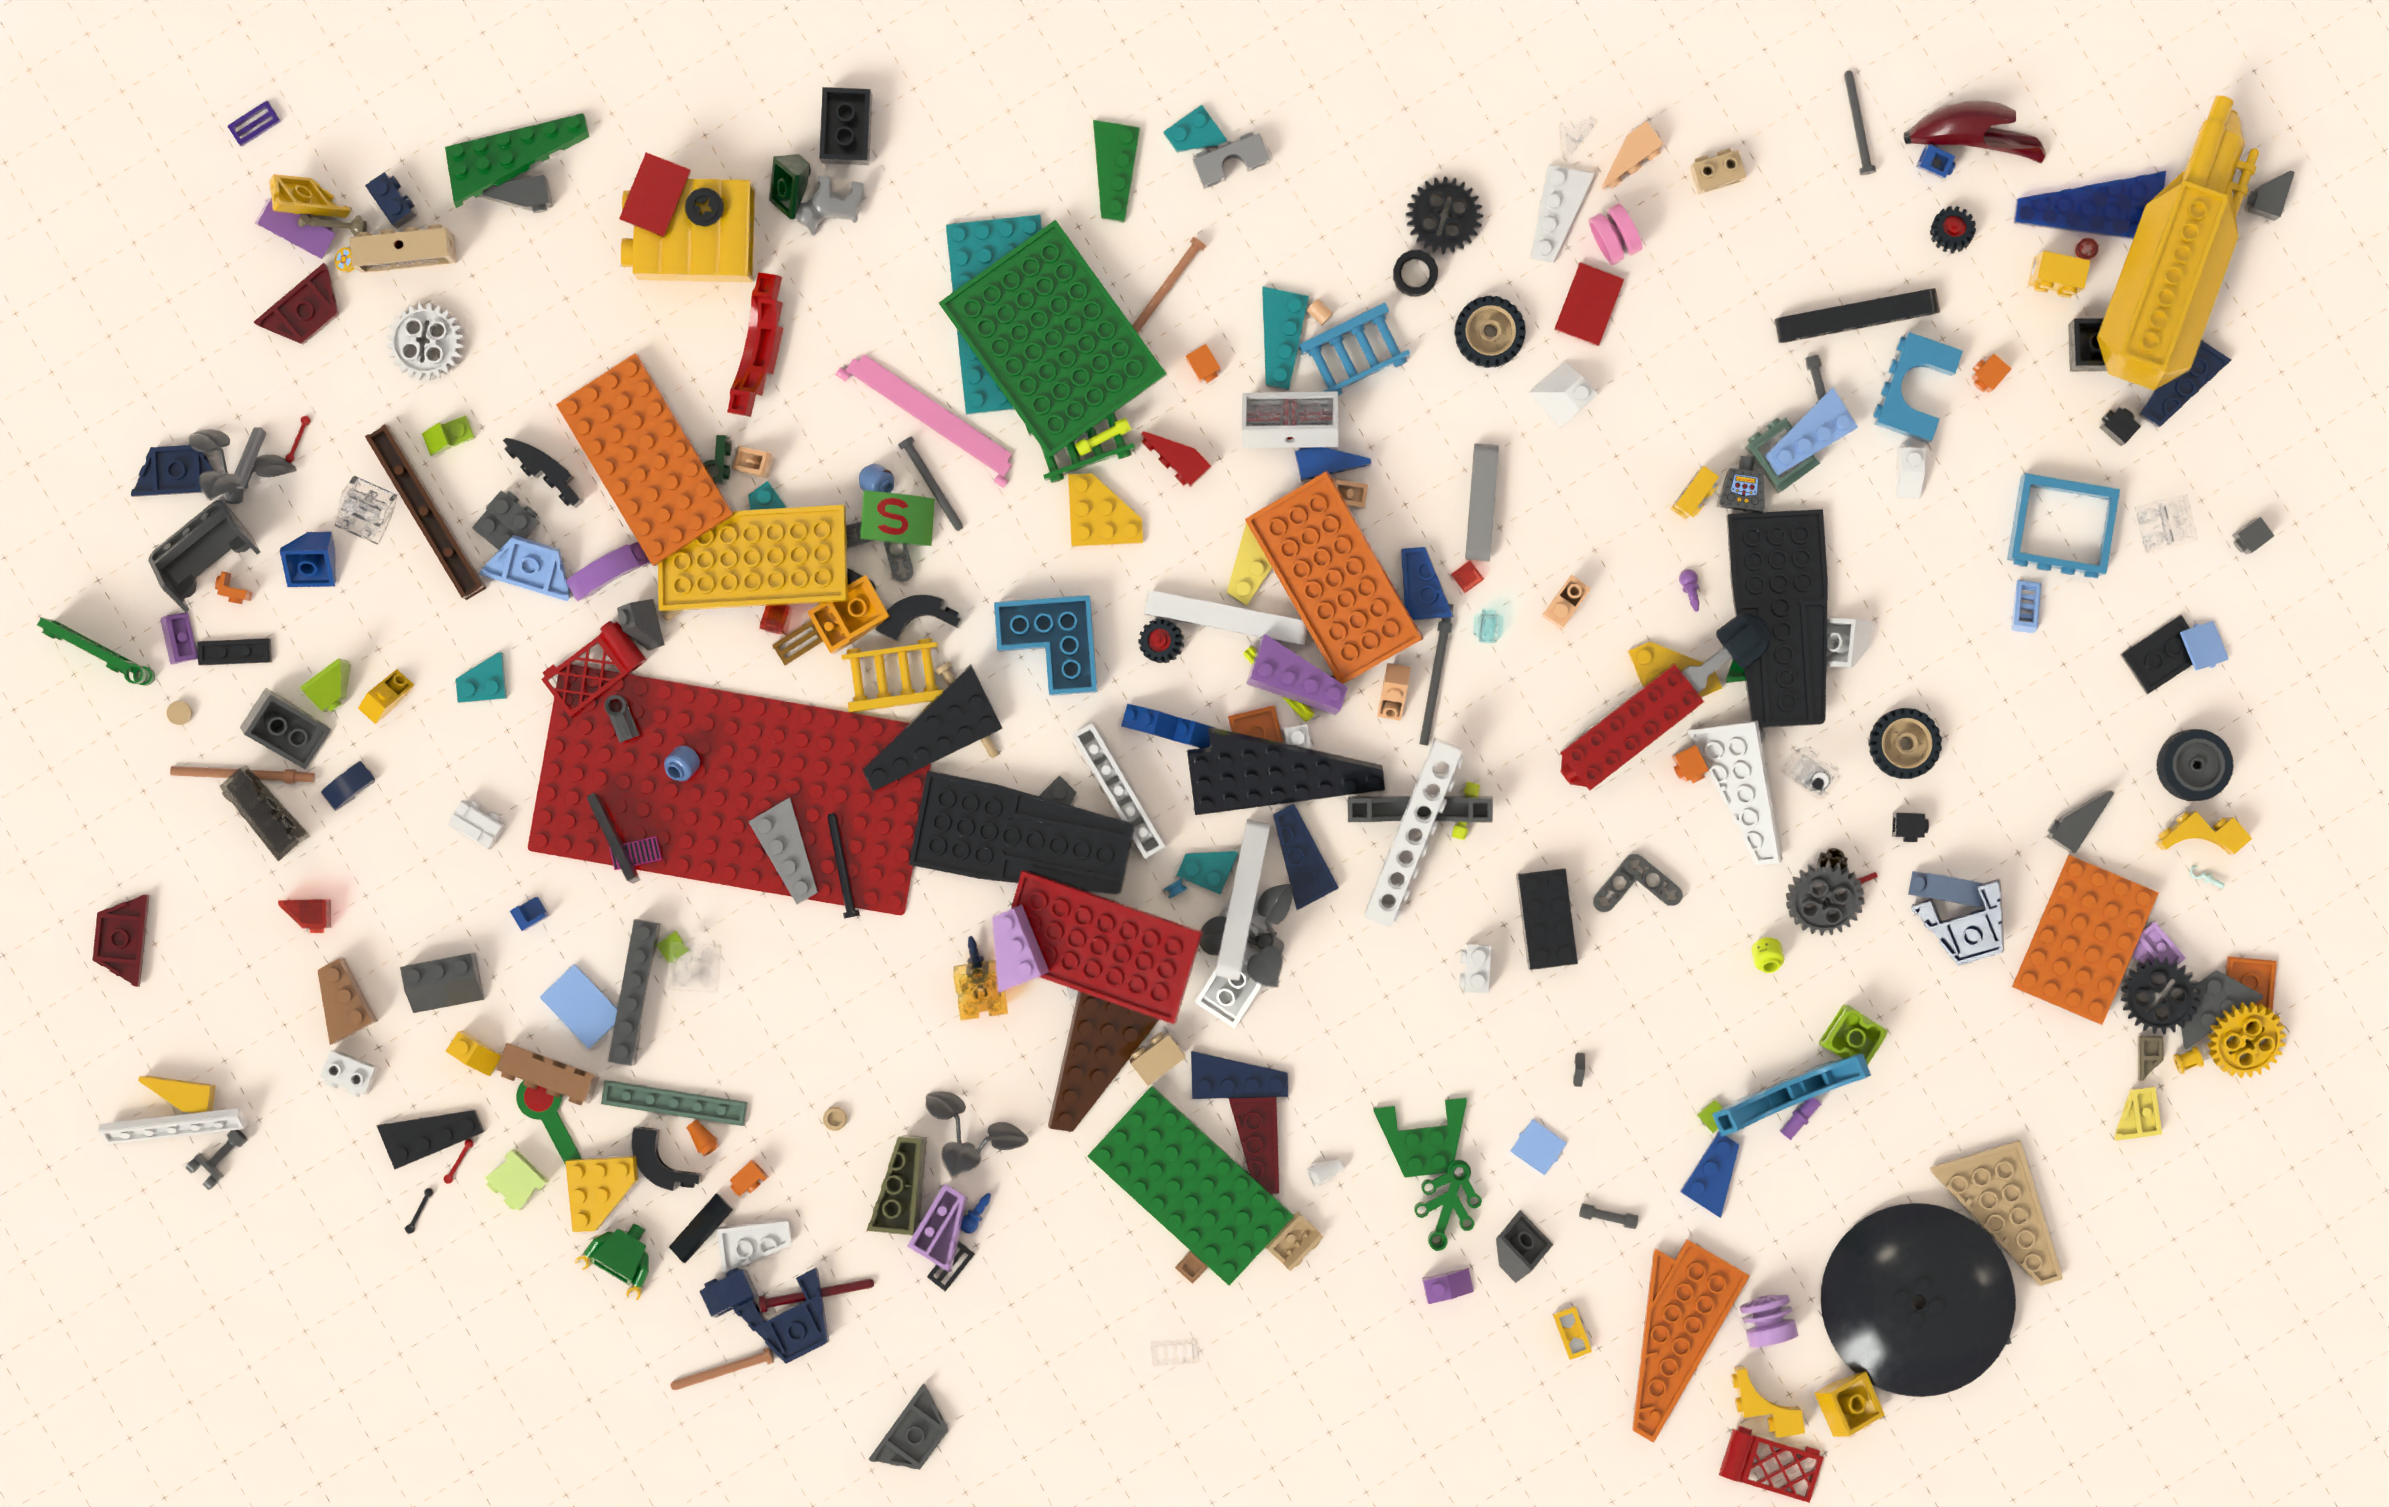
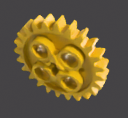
M2241 1002L2240 1009L2232 1005L2231 1013L2223 1010L2225 1017L2223 1019L2216 1017L2219 1024L2210 1026L2214 1033L2207 1034L2211 1042L2207 1043L2211 1050L2209 1055L2216 1066H2219L2223 1072L2227 1071L2232 1077L2236 1073L2239 1078H2242L2246 1072L2252 1078L2253 1071L2262 1075L2261 1068L2265 1067L2267 1070H2270L2268 1063L2270 1061L2277 1063V1060L2274 1058L2275 1055H2283L2279 1047L2286 1046L2284 1041L2281 1040L2287 1037L2282 1031L2285 1026L2279 1022L2281 1019L2270 1008L2266 1009L2263 1004L2257 1007L2254 1002H2251L2247 1008ZM2254 1021L2250 1027H2246L2249 1022ZM2234 1036L2231 1041L2226 1042L2229 1037ZM2267 1038L2263 1044H2259L2261 1040ZM2247 1053L2244 1058L2240 1059L2242 1054Z

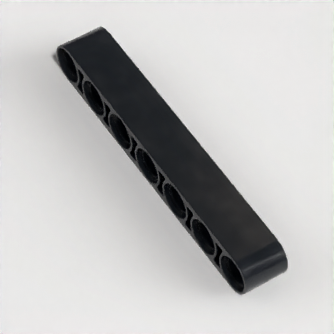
M1936 288L1784 316L1776 318L1774 321L1779 343H1786L1929 316L1941 311Z

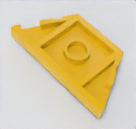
M273 174L269 181L274 211L347 218L351 212L347 206L339 207L332 202L334 196L323 189L312 178Z

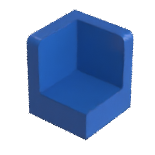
M534 897L523 905L510 910L521 932L527 931L550 917L539 897Z

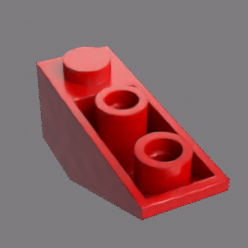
M1145 431L1141 433V436L1144 438L1141 441L1150 452L1155 450L1160 455L1158 458L1160 463L1166 469L1171 467L1177 473L1174 477L1182 486L1187 484L1191 488L1211 469V465L1195 448Z

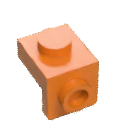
M222 571L221 576H217L215 582V589L218 590L217 595L229 597L228 602L243 604V600L251 601V591L229 587L231 573Z

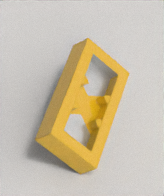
M1575 1306L1552 1314L1569 1360L1592 1352Z

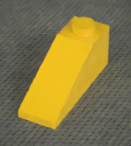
M147 1075L139 1076L138 1081L182 1112L191 1114L213 1110L216 1085Z

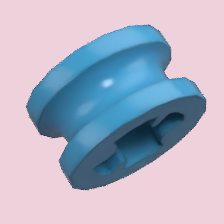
M1182 878L1164 888V891L1169 893V899L1187 889L1186 886L1182 885Z

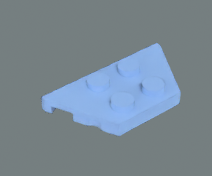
M513 535L479 573L481 576L564 601H569L571 596L569 586L566 583L567 578L560 549Z

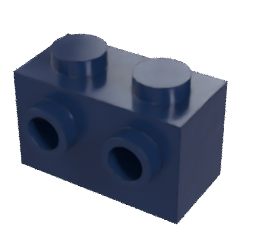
M383 172L365 185L387 219L396 229L417 216L412 209L415 207L414 203L408 195L403 196L399 191V188L402 186L394 175L390 177Z
M737 1267L726 1272L725 1278L719 1281L716 1278L704 1284L705 1288L699 1292L711 1317L718 1318L759 1296L747 1270H739Z

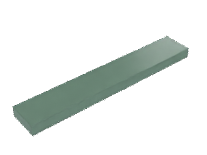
M609 1080L604 1081L601 1100L603 1105L744 1126L748 1104L745 1101Z

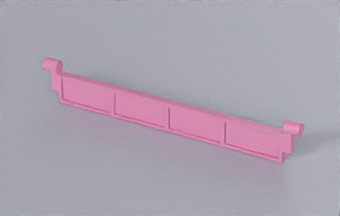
M865 354L859 361L853 359L846 370L841 367L838 369L836 376L846 382L850 375H853L997 472L998 475L994 482L1003 488L1006 486L1009 480L1005 478V475L1012 466L1008 462L1012 453Z

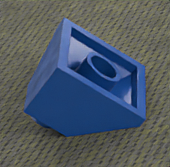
M332 531L307 532L280 548L287 587H335L336 561Z

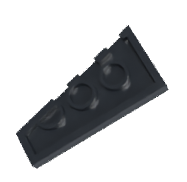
M476 1110L376 1125L394 1170L485 1132Z

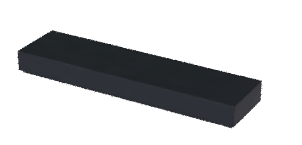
M596 793L588 795L587 800L626 881L633 884L639 882L641 879L601 797Z

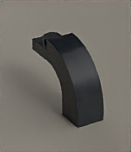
M913 595L893 604L887 610L890 617L878 625L875 630L899 642L906 626L917 617L932 616L956 628H959L962 619L958 617L959 612L949 607H946L945 611L941 609L945 602L944 599L932 595Z
M640 1126L633 1127L632 1153L633 1156H636L637 1167L651 1183L660 1188L674 1191L677 1188V1182H681L680 1186L686 1188H695V1184L699 1185L702 1182L703 1173L675 1170L663 1162L658 1151L660 1129Z

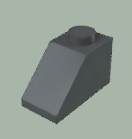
M2290 170L2251 191L2246 203L2249 205L2247 212L2273 221L2280 218L2295 172Z
M653 599L632 602L617 608L618 620L621 623L622 631L648 651L665 645Z

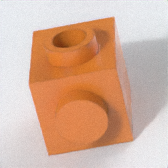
M1993 353L1985 361L1981 359L1973 367L1972 370L1975 373L1971 378L1974 380L1973 384L1982 392L1987 391L1990 393L2012 368Z
M1696 745L1672 756L1676 763V766L1673 767L1678 778H1683L1685 782L1691 780L1692 783H1696L1705 778L1704 773L1709 771Z

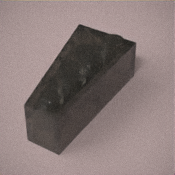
M247 765L240 767L219 786L224 798L235 806L239 814L246 820L278 862L292 854L311 836Z

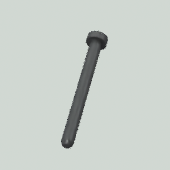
M1850 70L1845 72L1844 78L1862 164L1859 172L1863 176L1877 171L1876 166L1871 164L1854 74Z
M912 436L908 437L898 444L901 450L905 449L954 529L960 531L963 529L961 520L912 444L915 440Z

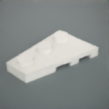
M789 1219L717 1228L723 1276L734 1268L746 1266L756 1259L770 1255L792 1244Z

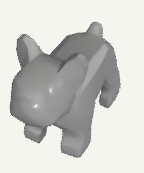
M819 176L818 184L820 187L809 201L800 204L795 217L800 224L808 227L811 235L814 236L818 225L825 218L851 219L853 223H857L859 207L864 199V184L852 181V192L843 198L831 191L830 177Z

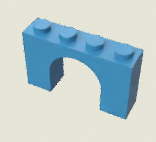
M1908 332L1904 337L1901 336L1897 343L1896 350L1899 353L1897 359H1893L1889 366L1888 372L1891 373L1889 382L1885 381L1880 395L1884 397L1881 405L1877 404L1875 407L1873 418H1876L1874 425L1925 443H1930L1933 440L1940 418L1911 408L1902 396V380L1910 369L1916 367H1925L1952 376L1957 371L1963 350Z

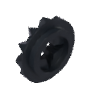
M699 188L687 197L685 212L689 220L695 225L707 227L716 224L722 217L724 204L716 191L709 188ZM709 199L708 206L711 208L713 212L705 211L704 214L701 215V209L698 207V205H696V203L705 204V202Z

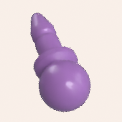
M1685 569L1679 575V582L1683 586V592L1688 594L1691 607L1695 612H1698L1700 605L1697 594L1699 584H1697L1698 575L1692 569Z

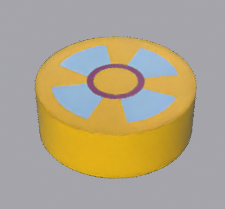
M343 247L336 253L335 265L340 271L352 272L355 269L352 266L350 248Z

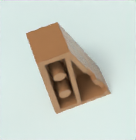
M338 958L317 970L330 1045L337 1044L378 1022L345 958Z

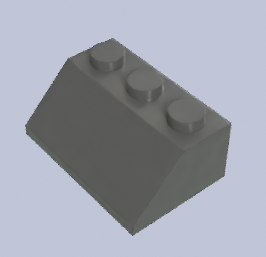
M476 953L400 967L404 991L413 1013L485 1000Z

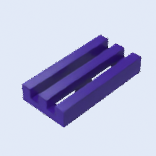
M266 100L227 125L239 146L243 147L282 121L271 107L269 101ZM265 109L268 110L267 113H265L258 119L254 120L244 128L240 129L239 131L235 130L237 127L247 122L248 120H250L257 114L261 113ZM270 117L273 118L270 121L263 124L262 126H260L259 128H257L256 130L246 135L245 137H243L242 139L240 138L242 135L249 132L250 130H252L262 122L266 121Z

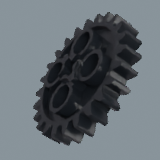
M1444 176L1443 182L1439 183L1437 177H1435L1434 185L1425 181L1426 189L1424 190L1418 186L1417 192L1419 196L1412 194L1410 197L1415 203L1407 204V207L1412 212H1407L1405 217L1412 220L1406 226L1414 227L1410 232V236L1418 235L1415 243L1418 244L1424 241L1423 249H1427L1430 245L1432 246L1433 254L1437 248L1441 249L1442 255L1445 254L1448 248L1454 254L1456 246L1461 251L1464 250L1463 242L1471 245L1472 241L1469 236L1477 237L1478 233L1474 228L1479 229L1482 227V224L1476 221L1483 218V214L1477 213V211L1482 209V205H1475L1479 196L1471 197L1470 194L1473 188L1464 190L1465 182L1458 186L1456 185V178L1451 183H1448L1447 177ZM1432 196H1439L1443 201L1442 205L1438 207L1433 206L1430 203ZM1451 196L1452 199L1447 216L1451 218H1446L1440 236H1437V230L1441 221V215L1438 214H1442L1447 197ZM1461 202L1466 209L1463 213H1457L1453 210V204ZM1431 218L1435 221L1436 227L1434 229H1427L1424 227L1423 221ZM1455 225L1459 230V234L1456 236L1448 235L1446 227Z
M2155 956L2154 963L2151 964L2149 959L2146 958L2144 967L2140 963H2136L2137 972L2132 969L2129 970L2132 978L2124 977L2123 982L2128 986L2121 987V991L2126 993V995L2121 996L2120 1000L2128 1003L2123 1006V1010H2131L2127 1018L2136 1017L2134 1025L2137 1026L2143 1023V1031H2146L2150 1026L2152 1027L2153 1034L2157 1032L2158 1028H2161L2163 1035H2165L2166 1029L2170 1027L2171 1031L2175 1033L2177 1024L2181 1028L2185 1027L2184 1019L2189 1022L2192 1021L2189 1013L2197 1014V1009L2192 1005L2200 1004V1000L2194 997L2200 995V990L2193 989L2198 985V980L2190 981L2193 977V972L2185 974L2186 965L2178 968V960L2169 964L2168 957H2165L2162 963L2159 961L2158 956ZM2161 974L2165 977V981L2157 984L2152 980V976ZM2174 979L2175 982L2166 990L2165 997H2160L2153 1008L2147 1012L2146 1008L2156 999V992L2162 993L2170 980ZM2175 989H2180L2185 995L2181 999H2176L2171 995V992ZM2140 992H2145L2150 996V999L2142 1002L2137 999L2136 995ZM2164 1007L2169 1011V1014L2165 1017H2160L2156 1014V1009Z

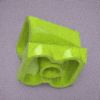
M1844 1004L1821 1037L1819 1045L1832 1051L1842 1059L1863 1053L1865 1061L1869 1065L1886 1038L1888 1030L1851 1006Z

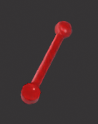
M308 416L301 417V427L290 453L285 456V460L289 463L295 460L294 454L305 427L311 423V419Z
M467 1139L464 1142L465 1147L451 1171L444 1176L443 1180L446 1184H450L453 1181V1175L469 1148L473 1147L474 1142L471 1139Z

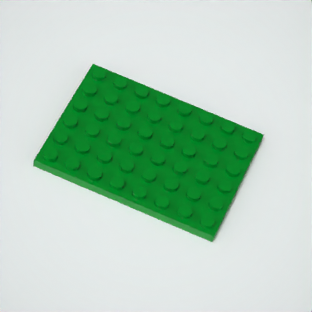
M1056 220L938 302L1049 458H1052L1167 376L1164 369Z

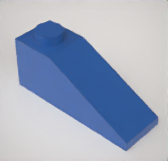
M1301 447L1298 451H1295L1301 481L1314 479L1315 476H1319L1326 471L1331 475L1371 466L1372 464L1371 458L1325 447Z

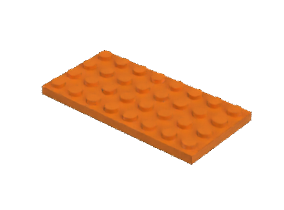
M634 353L556 404L653 566L658 565L734 516L733 511L638 354Z
M1328 471L1245 518L1246 523L1337 681L1344 684L1423 639Z

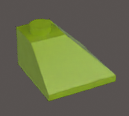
M338 658L300 686V689L321 711H330L332 713L343 705L341 701L346 698L351 664L347 660Z

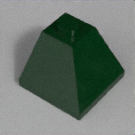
M800 154L773 156L769 201L790 220L796 217L808 185V176L811 173L810 163Z

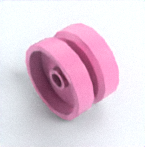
M1618 203L1608 208L1607 218L1600 213L1589 218L1588 222L1593 237L1610 265L1613 266L1624 259V251L1631 256L1642 251L1643 246L1636 227L1621 204Z

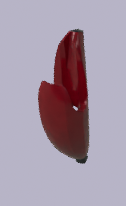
M1965 101L1950 104L1931 112L1917 122L1910 131L1903 133L1906 145L1913 143L1971 146L2019 155L2040 164L2046 156V151L2037 137L1991 128L1994 125L2016 122V110L1997 102Z

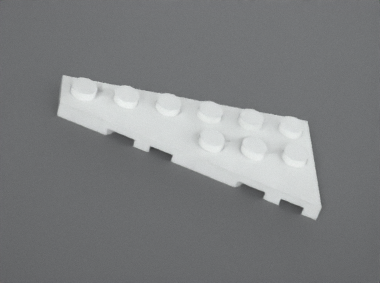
M1758 720L1687 730L1709 769L1708 773L1725 806H1728L1735 825H1738L1744 837L1743 841L1755 864L1780 863L1782 858Z

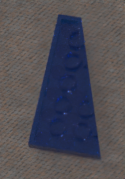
M2166 171L2018 198L2016 200L2013 223L2133 240L2146 204L2164 189Z

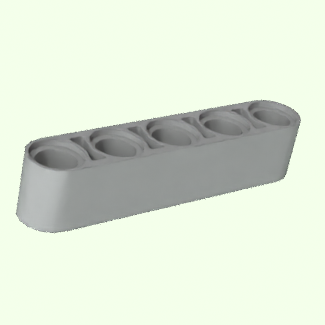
M1474 443L1465 560L1490 561L1499 445Z

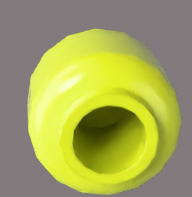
M1763 937L1752 945L1753 962L1758 970L1765 973H1774L1784 964L1783 948L1779 940L1772 937Z

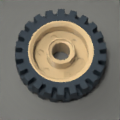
M1499 296L1479 297L1468 303L1460 312L1454 330L1456 345L1462 356L1476 366L1484 368H1495L1510 362L1520 352L1526 335L1525 321L1521 312L1509 300L1502 299ZM1487 326L1494 327L1496 336L1493 338L1485 336L1484 328Z
M1900 708L1884 714L1874 724L1869 735L1868 746H1870L1869 752L1874 764L1882 772L1894 778L1912 779L1927 773L1933 768L1942 750V736H1940V730L1935 725L1934 720L1928 717L1929 715L1916 709ZM1903 737H1907L1911 742L1908 750H1903L1900 747V740Z

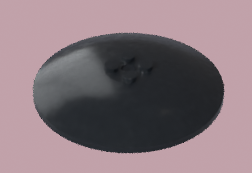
M1927 1203L1899 1204L1876 1211L1856 1223L1846 1232L1831 1253L1821 1284L1820 1302L1822 1317L1828 1337L1836 1352L1856 1374L1866 1371L1872 1385L1898 1395L1911 1397L1937 1396L1970 1384L1988 1370L1999 1357L2009 1339L2014 1324L2016 1311L2015 1285L2011 1270L2001 1249L1990 1235L1974 1221L1952 1209ZM1916 1295L1924 1296L1926 1299L1925 1306L1919 1309L1915 1308L1912 1305L1913 1297Z

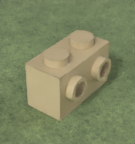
M1731 148L1717 152L1718 156L1709 158L1708 155L1694 159L1695 163H1692L1690 170L1698 194L1736 184L1746 179L1739 150L1732 152Z
M1168 1031L1164 1034L1162 1032L1157 1033L1150 1039L1151 1044L1145 1048L1142 1046L1137 1048L1131 1054L1132 1058L1129 1059L1130 1064L1147 1086L1186 1058L1185 1053Z

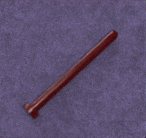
M865 1279L821 1288L822 1297L869 1289L875 1285L873 1279ZM803 1292L766 1298L765 1295L759 1296L761 1313L768 1312L770 1307L806 1301Z

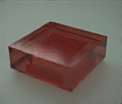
M1471 560L1451 574L1464 594L1484 580Z

